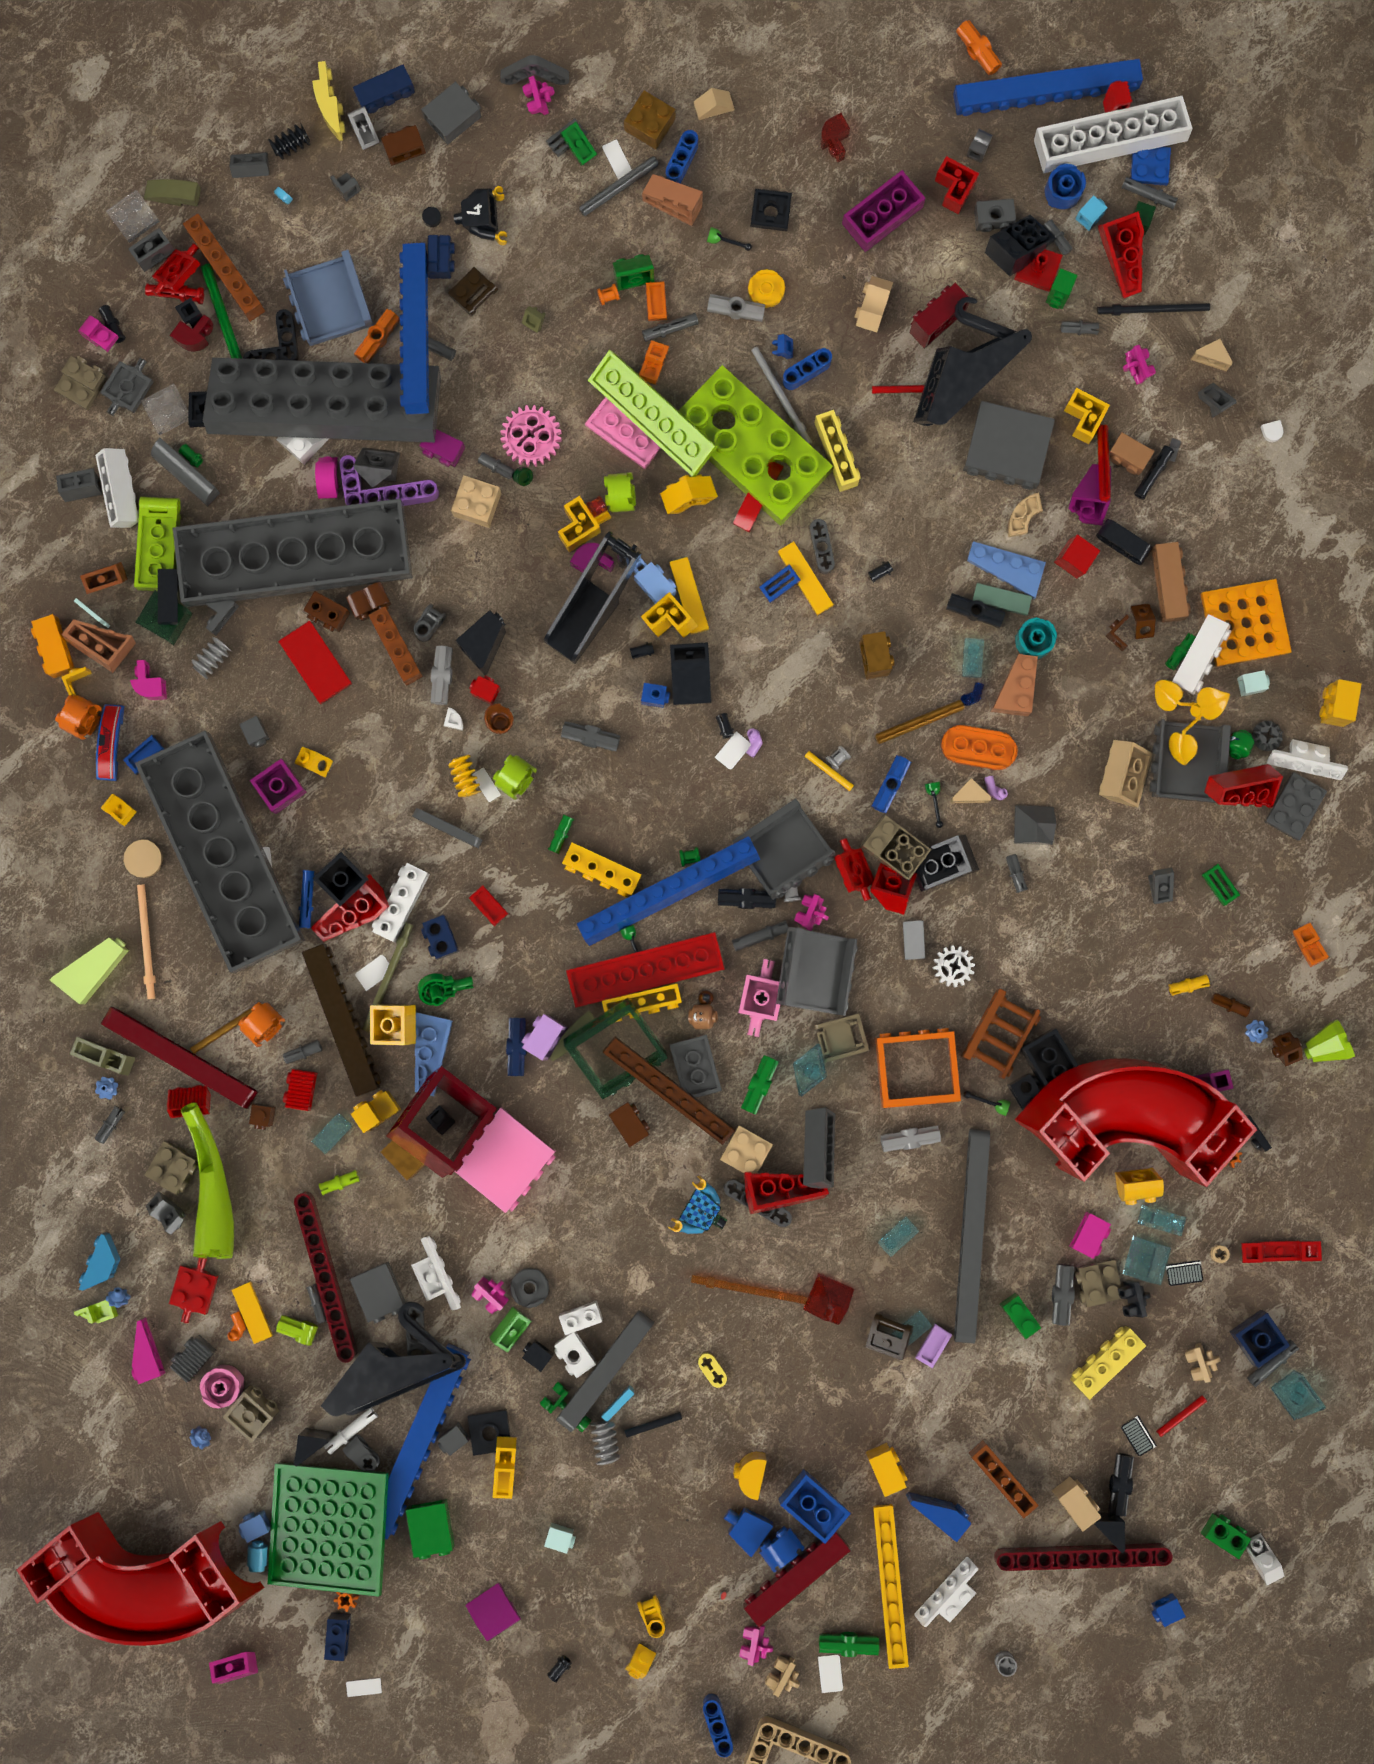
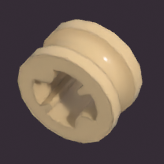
M1217 1245L1211 1249L1210 1255L1213 1261L1225 1263L1229 1259L1230 1253L1225 1246ZM1216 1250L1224 1251L1225 1255H1222L1224 1258L1216 1257Z

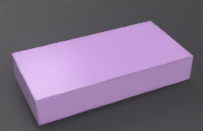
M934 1324L915 1358L933 1368L952 1334Z

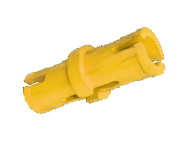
M1203 975L1192 979L1185 978L1184 981L1168 984V986L1170 987L1171 996L1185 992L1192 993L1193 990L1209 987L1210 982L1208 976Z

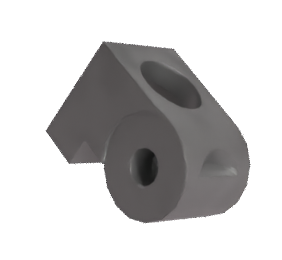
M979 129L971 142L966 156L981 163L993 135Z

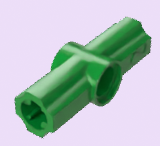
M763 1055L758 1069L749 1083V1090L741 1109L756 1115L763 1097L766 1096L770 1088L771 1079L779 1061Z
M842 1632L840 1634L819 1633V1653H838L844 1657H856L857 1654L879 1655V1636L858 1635L854 1632Z

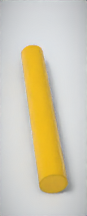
M808 751L804 756L848 791L853 788L854 785L812 752Z

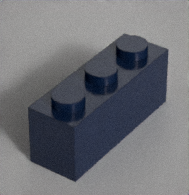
M404 64L353 87L360 106H364L369 114L375 113L384 106H390L399 99L408 98L415 93L413 83Z

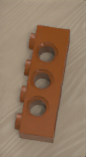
M384 606L369 614L370 620L405 685L407 686L422 678L423 676L387 608Z
M983 1440L969 1452L972 1459L1023 1518H1026L1039 1506Z

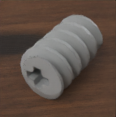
M216 637L212 638L215 644L207 643L209 650L202 648L204 655L197 654L199 661L191 660L194 665L193 668L206 680L208 679L206 672L213 674L211 667L218 668L219 666L216 661L223 663L224 660L221 656L229 657L227 650L231 651Z
M611 1421L591 1423L590 1426H596V1429L591 1431V1433L598 1436L592 1439V1441L599 1443V1445L593 1448L594 1450H600V1453L596 1454L595 1457L601 1458V1461L597 1462L596 1465H606L617 1461L620 1458V1455L616 1453L619 1447L615 1445L618 1440L613 1437L616 1435V1431L612 1430L615 1427V1423Z

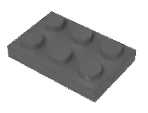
M1295 772L1291 773L1265 823L1299 841L1327 790Z
M707 1035L670 1044L680 1086L695 1098L722 1091Z

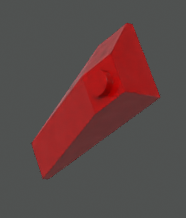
M1139 211L1098 225L1102 244L1123 298L1142 292V241L1144 229Z
M370 874L367 875L369 880L341 906L336 903L311 927L323 942L377 919L389 907L383 888Z

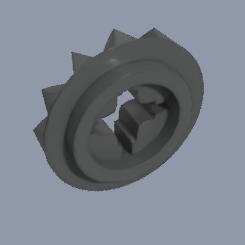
M1272 721L1260 722L1252 732L1254 744L1260 750L1272 751L1280 746L1283 740V731L1278 724ZM1269 730L1270 735H1272L1274 738H1270L1267 741L1266 736H1263V733H1267Z

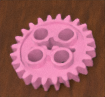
M526 405L525 411L518 407L519 413L516 414L512 411L513 417L507 416L506 420L508 423L502 424L503 428L506 429L500 431L501 435L505 436L500 438L501 442L505 443L503 449H509L506 452L507 456L513 455V462L519 459V465H522L524 461L527 467H529L530 462H533L534 466L537 467V461L544 465L543 459L546 458L548 461H551L550 454L556 456L554 449H560V445L556 443L562 442L561 437L558 436L562 434L561 430L557 429L560 426L559 422H555V416L550 417L549 410L543 413V407L539 411L536 410L535 405H533L532 410H529L528 405ZM531 420L537 421L535 426L528 425ZM517 431L523 433L519 438L513 436ZM528 434L534 435V438L528 437ZM546 434L549 438L546 441H542L539 439L540 436ZM527 446H533L534 450L532 452H526L525 448Z

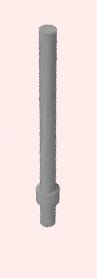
M754 347L751 351L791 419L795 432L811 445L812 441L806 432V426L803 422H800L759 348Z

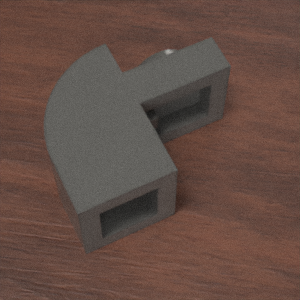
M159 1191L146 1205L149 1215L160 1221L164 1230L170 1235L181 1227L186 1216L179 1206Z

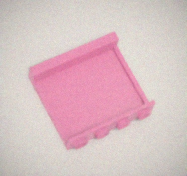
M501 1107L495 1114L493 1121L483 1129L485 1132L479 1140H475L472 1144L474 1149L468 1156H464L462 1159L464 1163L456 1173L506 1213L508 1210L512 1212L519 1204L517 1201L521 1194L525 1196L532 1188L529 1186L532 1180L537 1181L544 1173L541 1170L544 1165L547 1164L549 1166L556 1158L553 1155L556 1150L550 1148Z

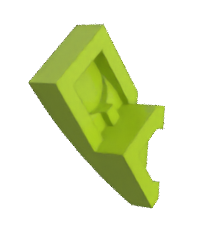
M104 1300L74 1312V1315L81 1316L93 1324L118 1316L116 1307L109 1306V1302Z

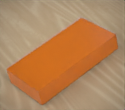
M664 281L646 283L648 321L667 320Z

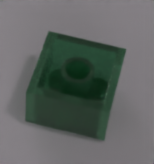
M154 590L135 623L174 646L193 613L178 603V625H158V591Z

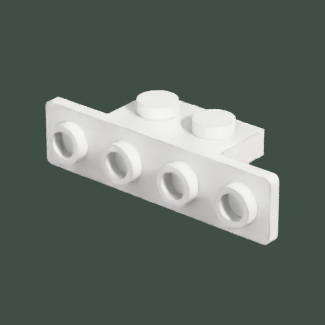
M1294 739L1290 742L1289 753L1273 750L1267 760L1269 765L1336 780H1342L1348 770L1346 765L1330 762V747Z
M430 1236L422 1238L421 1242L428 1257L411 1266L426 1300L429 1301L444 1293L452 1311L461 1308L459 1295L454 1292L451 1286L453 1284L452 1279L444 1270L445 1264L443 1259L437 1254L435 1241Z
M966 1557L916 1611L914 1615L922 1626L927 1627L938 1614L951 1622L975 1596L976 1592L967 1582L978 1571V1567L969 1557Z

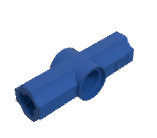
M896 755L871 806L875 810L887 813L911 764L908 759ZM888 780L895 781L896 788H888L886 782Z

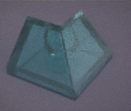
M820 1044L815 1045L793 1063L799 1096L806 1094L827 1077Z

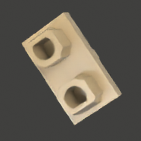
M1202 1343L1195 1344L1194 1348L1187 1350L1185 1356L1188 1363L1195 1361L1199 1363L1200 1367L1191 1369L1193 1380H1204L1207 1383L1211 1382L1210 1378H1212L1209 1365L1212 1371L1218 1370L1216 1363L1221 1360L1219 1356H1213L1212 1350L1206 1352L1208 1357L1206 1358Z
M778 1656L774 1663V1668L781 1671L779 1677L769 1673L765 1679V1684L773 1690V1695L777 1697L780 1696L786 1683L785 1690L790 1692L792 1686L798 1688L800 1682L796 1680L799 1675L798 1672L794 1671L792 1676H790L796 1666L794 1663L795 1659L790 1656L788 1659Z

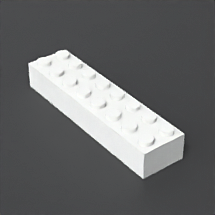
M1183 96L1040 127L1036 130L1034 143L1043 173L1052 172L1062 164L1079 166L1137 153L1146 149L1150 150L1186 142L1193 128Z

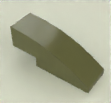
M172 179L148 180L144 200L176 206L185 204L197 207L201 188L197 182Z
M591 1011L581 1016L564 1033L551 1055L552 1061H555L586 1041L582 1034L598 1025Z
M76 1037L70 1055L127 1076H129L135 1061L133 1056L81 1037Z

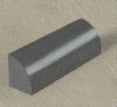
M159 437L152 447L151 456L208 507L220 492Z
M826 1107L805 1111L803 1185L812 1188L834 1187L835 1113Z

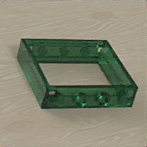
M626 998L563 1039L564 1047L602 1099L610 1095L614 1096L617 1090L622 1087H628L636 1078L627 1071H624L603 1085L576 1047L628 1013H631L657 1050L645 1059L653 1066L658 1067L668 1058L666 1050L629 998Z

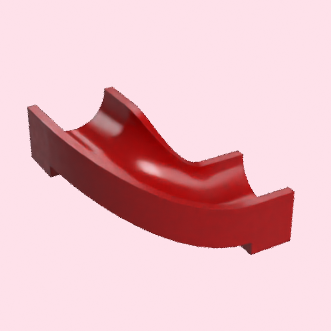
M1128 1058L1093 1061L1062 1073L1050 1081L1015 1119L1019 1125L1038 1137L1057 1156L1059 1161L1055 1165L1060 1170L1083 1182L1091 1176L1110 1154L1106 1149L1108 1146L1123 1142H1134L1154 1146L1179 1175L1208 1187L1257 1131V1128L1235 1103L1228 1101L1208 1083L1159 1063Z
M96 1512L69 1525L16 1569L36 1603L38 1604L45 1600L53 1612L69 1626L98 1640L135 1646L165 1644L198 1634L236 1611L265 1588L261 1581L251 1583L242 1580L225 1563L219 1548V1536L225 1528L222 1521L194 1535L175 1552L145 1556L125 1551L115 1539L100 1513Z

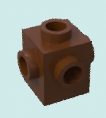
M1291 1032L1272 1039V1053L1275 1058L1281 1060L1285 1067L1303 1059L1302 1044Z

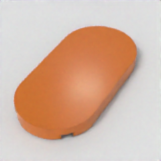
M956 725L950 728L943 735L941 741L942 752L948 760L958 764L992 770H1003L1009 767L1015 761L1018 752L1017 745L1009 734L966 725Z

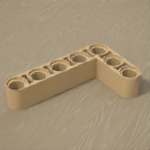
M769 1716L761 1718L758 1722L744 1759V1764H765L771 1747L774 1744L821 1764H851L849 1751L845 1747ZM766 1725H770L772 1727V1730L769 1732H765L762 1730V1728ZM789 1733L791 1736L785 1740L781 1738V1735ZM803 1740L809 1742V1745L806 1747H801L799 1744ZM759 1744L765 1746L762 1751L756 1750L755 1747ZM821 1748H826L828 1750L827 1753L823 1755L819 1754L818 1751ZM841 1755L846 1757L843 1762L836 1760Z

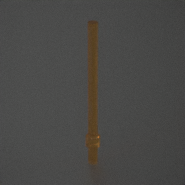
M692 1275L691 1283L706 1285V1288L714 1289V1287L800 1304H806L807 1300L806 1296L717 1280L712 1276L706 1278Z

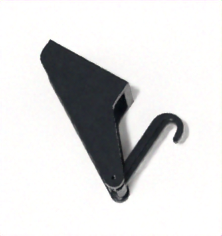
M972 297L961 298L956 303L954 310L957 320L964 325L997 338L967 352L952 346L937 348L913 422L923 426L947 423L1031 342V332L1028 329L1014 331L964 311L963 305L964 303L976 304L977 299Z
M611 531L605 535L545 635L544 642L574 664L577 663L619 605V597L642 555L639 551L636 553L637 546L635 544L631 547L621 539L614 538ZM608 545L612 547V551L617 553L619 567L622 569L625 566L627 567L610 595L591 582V578Z
M407 1302L399 1310V1322L433 1354L401 1357L383 1342H368L322 1403L321 1407L332 1416L356 1415L462 1369L466 1364V1358L462 1354H452L410 1317L408 1311L411 1307L420 1312H424L425 1308L417 1302Z

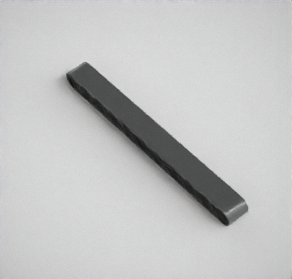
M970 1129L968 1135L954 1341L959 1343L975 1344L990 1130Z

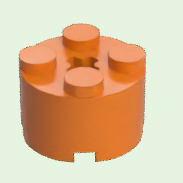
M69 695L65 700L64 707L56 715L55 721L59 723L60 729L84 740L86 739L84 736L87 734L91 735L96 730L101 719L98 716V711H101V707L79 695Z
M258 1002L251 1009L253 1012L248 1017H243L238 1023L240 1031L256 1047L262 1046L260 1042L263 1040L267 1042L271 1040L282 1028L280 1022H285V1019L269 1003L261 1004Z

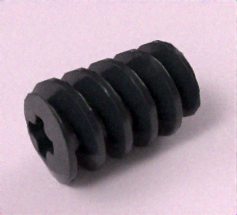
M295 124L294 132L288 128V135L281 132V139L274 135L275 142L267 139L276 156L284 160V153L291 156L290 149L297 153V146L304 149L303 142L308 146L311 145L302 124L301 128Z

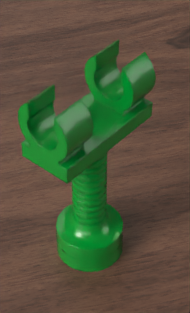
M559 1382L552 1389L560 1395V1398L554 1404L546 1397L540 1402V1405L550 1414L556 1407H560L563 1410L567 1405L563 1399L569 1391ZM584 1416L576 1428L582 1433L592 1420Z

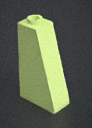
M108 938L54 975L50 981L78 1004L85 1005L129 951L125 948L126 943L119 938Z

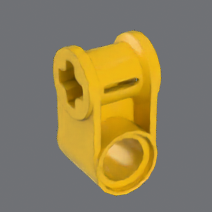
M654 1595L650 1600L637 1602L649 1635L659 1638L664 1634L666 1624L659 1600ZM654 1622H658L662 1628L656 1631L652 1629L651 1625Z

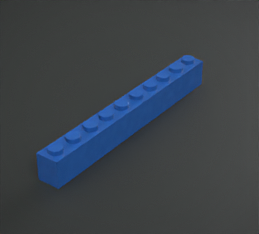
M1140 59L956 85L953 96L956 114L968 116L972 113H988L996 109L1003 111L1010 107L1023 108L1027 105H1043L1051 101L1058 103L1065 99L1078 100L1086 96L1098 97L1101 94H1106L1110 87L1109 85L1115 81H1127L1130 89L1129 92H1133L1140 88L1143 76Z
M425 243L403 244V252L399 253L400 263L403 264V267H400V279H403V283H400V294L403 295V299H400V309L403 310V314H400V325L403 326V330H400V341L403 342V346H400V356L403 358V362H400V372L403 374V379H400L401 391L403 390V395H400L401 407L405 408L406 414L429 413L427 249Z
M748 836L577 923V926L585 942L591 946L760 860V857Z
M449 1343L446 1348L452 1354L464 1355L466 1364L462 1369L430 1382L388 1478L386 1540H388L390 1535H395L399 1526L396 1523L398 1516H403L407 1507L404 1505L406 1498H411L415 1489L412 1484L415 1479L419 1480L423 1471L420 1468L422 1461H427L431 1450H428L431 1442L435 1443L439 1434L436 1429L439 1424L443 1425L447 1416L444 1413L446 1406H451L455 1397L452 1395L455 1387L459 1388L463 1379L460 1374L463 1369L467 1370L471 1361L468 1358L470 1352Z

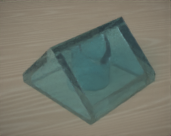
M1133 1236L1123 1274L1161 1285L1171 1247Z
M1295 1370L1271 1387L1293 1420L1326 1408L1303 1374Z

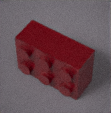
M956 282L951 287L949 285L941 291V296L937 299L935 297L931 299L925 310H919L913 316L909 333L924 349L957 321L954 313L955 305L961 298L969 297ZM964 303V311L967 310L969 303Z

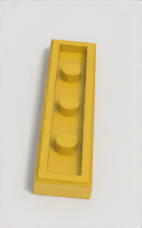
M793 541L780 549L777 553L786 566L790 564L801 579L797 585L816 615L818 616L833 607L834 604L795 542Z
M688 557L669 562L682 607L698 625L690 634L709 630Z

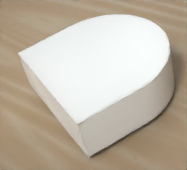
M1280 420L1261 426L1263 437L1268 442H1276L1283 435V427Z

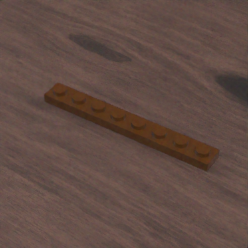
M616 1036L604 1048L603 1053L720 1144L723 1145L735 1132V1129Z

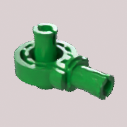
M433 973L426 975L419 981L417 991L423 1003L440 1006L449 997H454L457 991L474 987L471 976L454 979L452 975L444 976Z

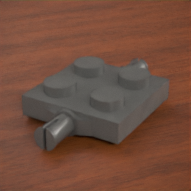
M139 358L135 367L128 366L119 361L100 393L112 402L106 411L110 415L114 416L119 407L126 408L135 413L154 381L141 372L147 363L144 359Z

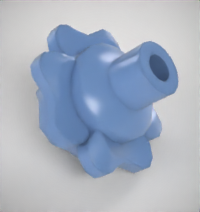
M1253 1020L1251 1024L1246 1025L1247 1031L1245 1035L1250 1038L1251 1042L1261 1043L1263 1039L1268 1037L1267 1032L1269 1028L1264 1025L1263 1021Z
M102 1077L101 1081L96 1082L95 1093L99 1094L100 1099H112L113 1095H117L118 1083L114 1082V1078Z
M117 1287L114 1291L108 1292L106 1301L109 1302V1306L119 1308L128 1304L131 1296L127 1294V1290Z
M198 1426L196 1429L191 1430L192 1435L189 1438L194 1447L199 1446L202 1450L210 1445L211 1436L207 1429H202L201 1426Z

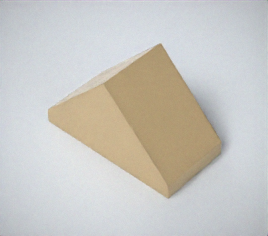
M711 88L694 101L699 120L734 111L729 91Z
M1221 339L1196 350L1191 358L1193 361L1223 371H1227L1232 365V360Z
M971 778L950 799V804L989 803L991 796Z

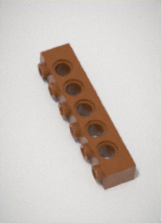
M196 214L184 222L183 225L188 234L199 247L247 319L251 322L265 312L263 306L200 215Z

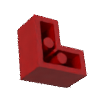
M947 156L937 171L935 182L949 189L942 206L959 214L977 182L979 173Z

